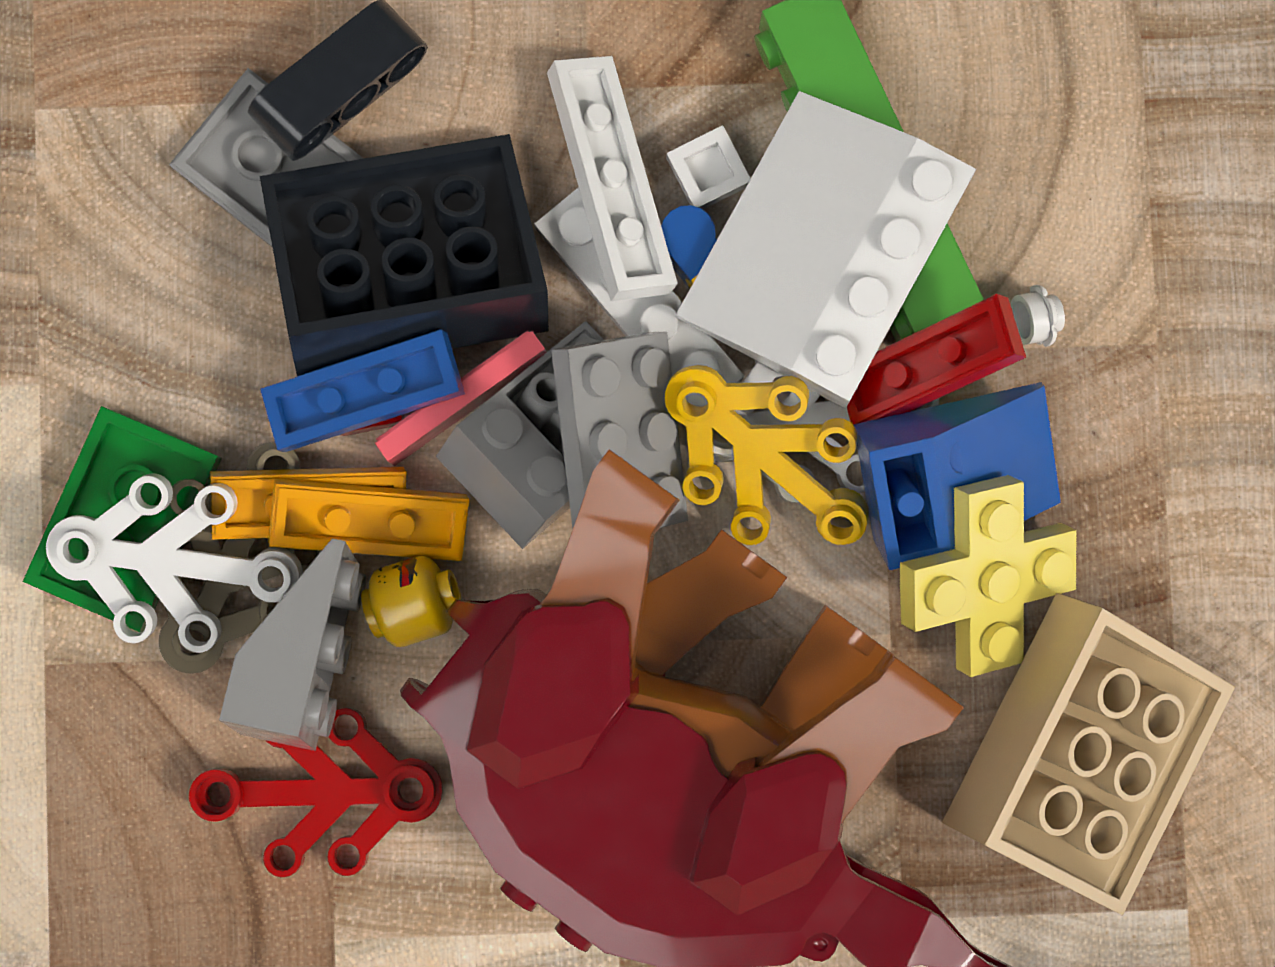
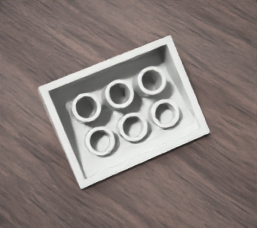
M799 91L680 306L676 317L784 376H794L801 379L808 389L846 408L976 169L917 137Z

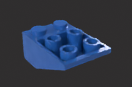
M1042 382L854 424L857 430V449L873 540L889 570L900 568V562L955 549V487L1006 475L1024 482V521L1061 503L1045 386Z

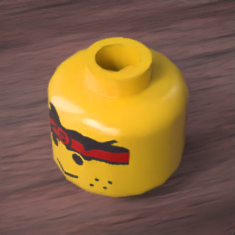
M416 556L375 570L371 575L369 588L362 590L361 593L363 612L371 632L376 638L384 637L395 647H405L449 632L453 619L448 615L447 610L455 600H462L453 572L450 569L441 572L438 565L427 556Z

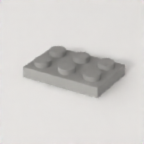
M648 332L552 349L572 528L578 516L592 472L609 449L680 500L660 528L688 521L686 496L683 492L684 478L678 424L668 412L665 404L666 387L672 377L667 332Z

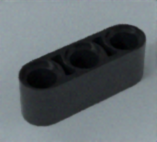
M377 0L365 7L265 86L251 102L248 114L292 161L299 160L312 152L407 76L423 59L428 46L385 0Z

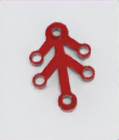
M342 708L336 710L329 739L338 746H349L378 778H351L318 745L316 751L266 740L273 747L283 748L314 779L241 781L230 770L212 769L203 772L193 781L189 790V802L193 811L200 818L211 822L222 821L232 817L239 811L240 807L314 806L285 837L272 841L266 847L263 862L268 872L276 877H288L296 873L304 863L305 853L351 805L379 804L352 836L348 835L339 838L329 848L327 858L331 869L339 875L351 876L364 868L371 849L398 821L419 822L434 813L442 799L443 785L439 773L431 764L418 758L398 760L367 730L366 719L361 712L354 708ZM342 715H350L357 722V733L351 739H343L336 732V721ZM405 778H415L421 783L423 793L418 801L409 802L401 796L400 784ZM215 782L226 784L230 790V799L225 806H217L210 800L209 790ZM352 844L358 849L360 857L356 866L349 868L339 863L337 851L341 845ZM280 845L290 847L295 853V862L289 869H282L274 862L273 853Z

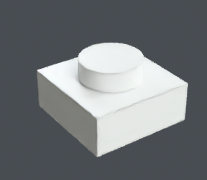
M723 125L668 152L666 155V159L689 204L701 209H705L745 189L751 179Z

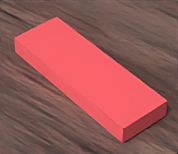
M527 330L461 378L465 392L464 395L415 410L376 438V446L386 460L395 467L486 402L546 353L544 346L533 331L529 332Z

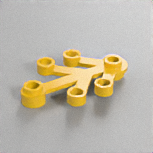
M688 366L680 369L671 377L665 391V404L668 412L676 421L686 426L690 467L687 469L683 481V492L688 500L698 505H708L716 501L720 495L724 478L720 468L714 464V429L733 445L737 508L733 514L731 532L737 541L745 545H757L763 542L769 533L771 515L764 506L762 471L816 516L817 530L827 541L836 545H847L856 542L863 536L866 531L869 514L868 504L863 496L849 488H838L828 491L784 453L819 452L829 462H845L853 456L857 443V430L851 422L843 418H832L823 424L751 425L734 410L769 408L770 412L782 421L799 419L805 413L808 405L809 390L807 385L801 379L794 376H784L775 382L726 383L717 371L708 366ZM784 391H790L799 397L800 402L793 406H787L778 400L777 395ZM689 393H700L707 399L708 404L702 407L692 405L686 400L685 396ZM839 433L844 435L849 442L843 447H834L825 438L830 434ZM698 476L707 477L713 482L714 487L706 490L700 489L693 483L692 479ZM842 516L849 519L853 525L841 528L831 524L830 520L834 517ZM745 517H753L759 520L762 526L758 529H748L742 525L740 520Z

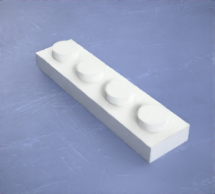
M613 57L554 60L547 75L610 301L670 294L678 283Z
M579 187L534 223L538 233L625 336L648 332H667L672 376L682 368L704 365L717 371L726 383H739L744 379L743 373L710 335L676 317L683 302L673 290L667 295L610 301ZM689 393L685 396L686 400L695 406L702 407L708 403L707 399L700 393Z

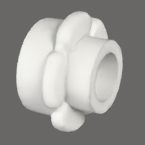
M1033 285L1030 287V293L1016 295L1011 301V308L1022 344L1036 343L1038 345L1043 344L1045 347L1052 345L1056 340L1057 332L1061 331L1065 324V314L1060 299L1054 294L1048 295L1047 290L1043 286Z

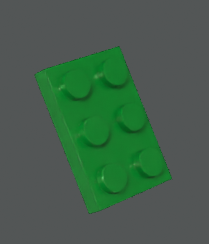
M101 406L22 582L114 621L115 615L88 580H70L60 575L52 567L46 552V543L51 530L60 521L75 515H85L97 519L128 496L131 485L137 479L147 474L162 475L170 482L171 486L183 479H193L206 487L210 485V471H217L222 458ZM153 483L143 484L140 491L142 500L151 506L159 505L162 494L158 486ZM186 486L178 492L176 501L182 510H187L194 504L195 498L199 493L198 489L193 486ZM168 505V507L155 515H142L114 539L143 543L179 515ZM80 538L70 539L68 550L71 556L78 560H85L89 553L85 541ZM113 567L135 600L146 602L155 610L160 599L139 572L133 569ZM136 611L126 613L125 623L127 627L137 632H143L146 628L145 618Z

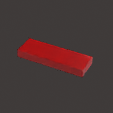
M995 294L877 351L846 407L850 422L854 425L910 412L1027 358L1009 298Z

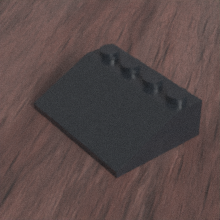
M510 134L260 176L288 337L297 376L441 329L448 334L452 349L519 337L527 330L529 332L533 331L534 334L549 331L548 289Z

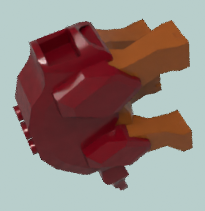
M610 449L592 472L558 572L548 593L545 594L540 589H522L495 600H455L447 610V613L469 636L429 685L418 679L408 678L400 689L401 697L413 710L424 717L441 737L450 762L456 810L495 873L505 879L500 887L501 891L510 900L527 911L533 912L539 904L560 920L555 926L557 933L581 951L587 952L594 945L606 954L656 967H767L791 963L799 955L813 961L823 962L831 958L840 942L866 967H914L919 965L927 967H1012L970 943L932 899L921 890L858 862L844 851L840 842L844 820L898 747L947 731L964 707L826 604L809 626L760 706L744 695L665 677L666 672L725 619L772 599L787 577L721 529L706 551L647 583L655 534L680 500Z

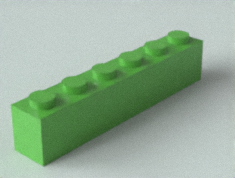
M785 0L762 11L759 24L761 33L754 35V39L767 69L771 70L777 67L785 82L787 89L781 91V97L787 112L798 92L801 91L904 132L841 0ZM948 223L890 327L896 342L984 300Z

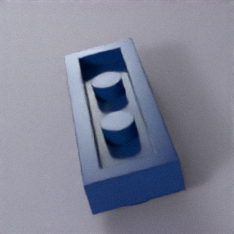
M442 329L260 389L277 450L282 452L301 448L465 394L448 334Z

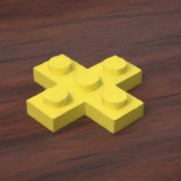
M1006 475L954 488L955 549L900 562L901 624L917 632L955 622L956 669L969 677L1021 664L1024 659V603L1054 596L1056 593L1062 594L1076 590V530L1065 524L1058 523L1024 532V482Z

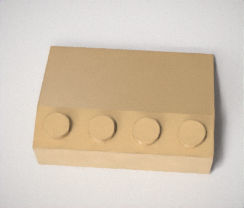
M1056 593L942 823L1123 916L1235 686L1107 610Z

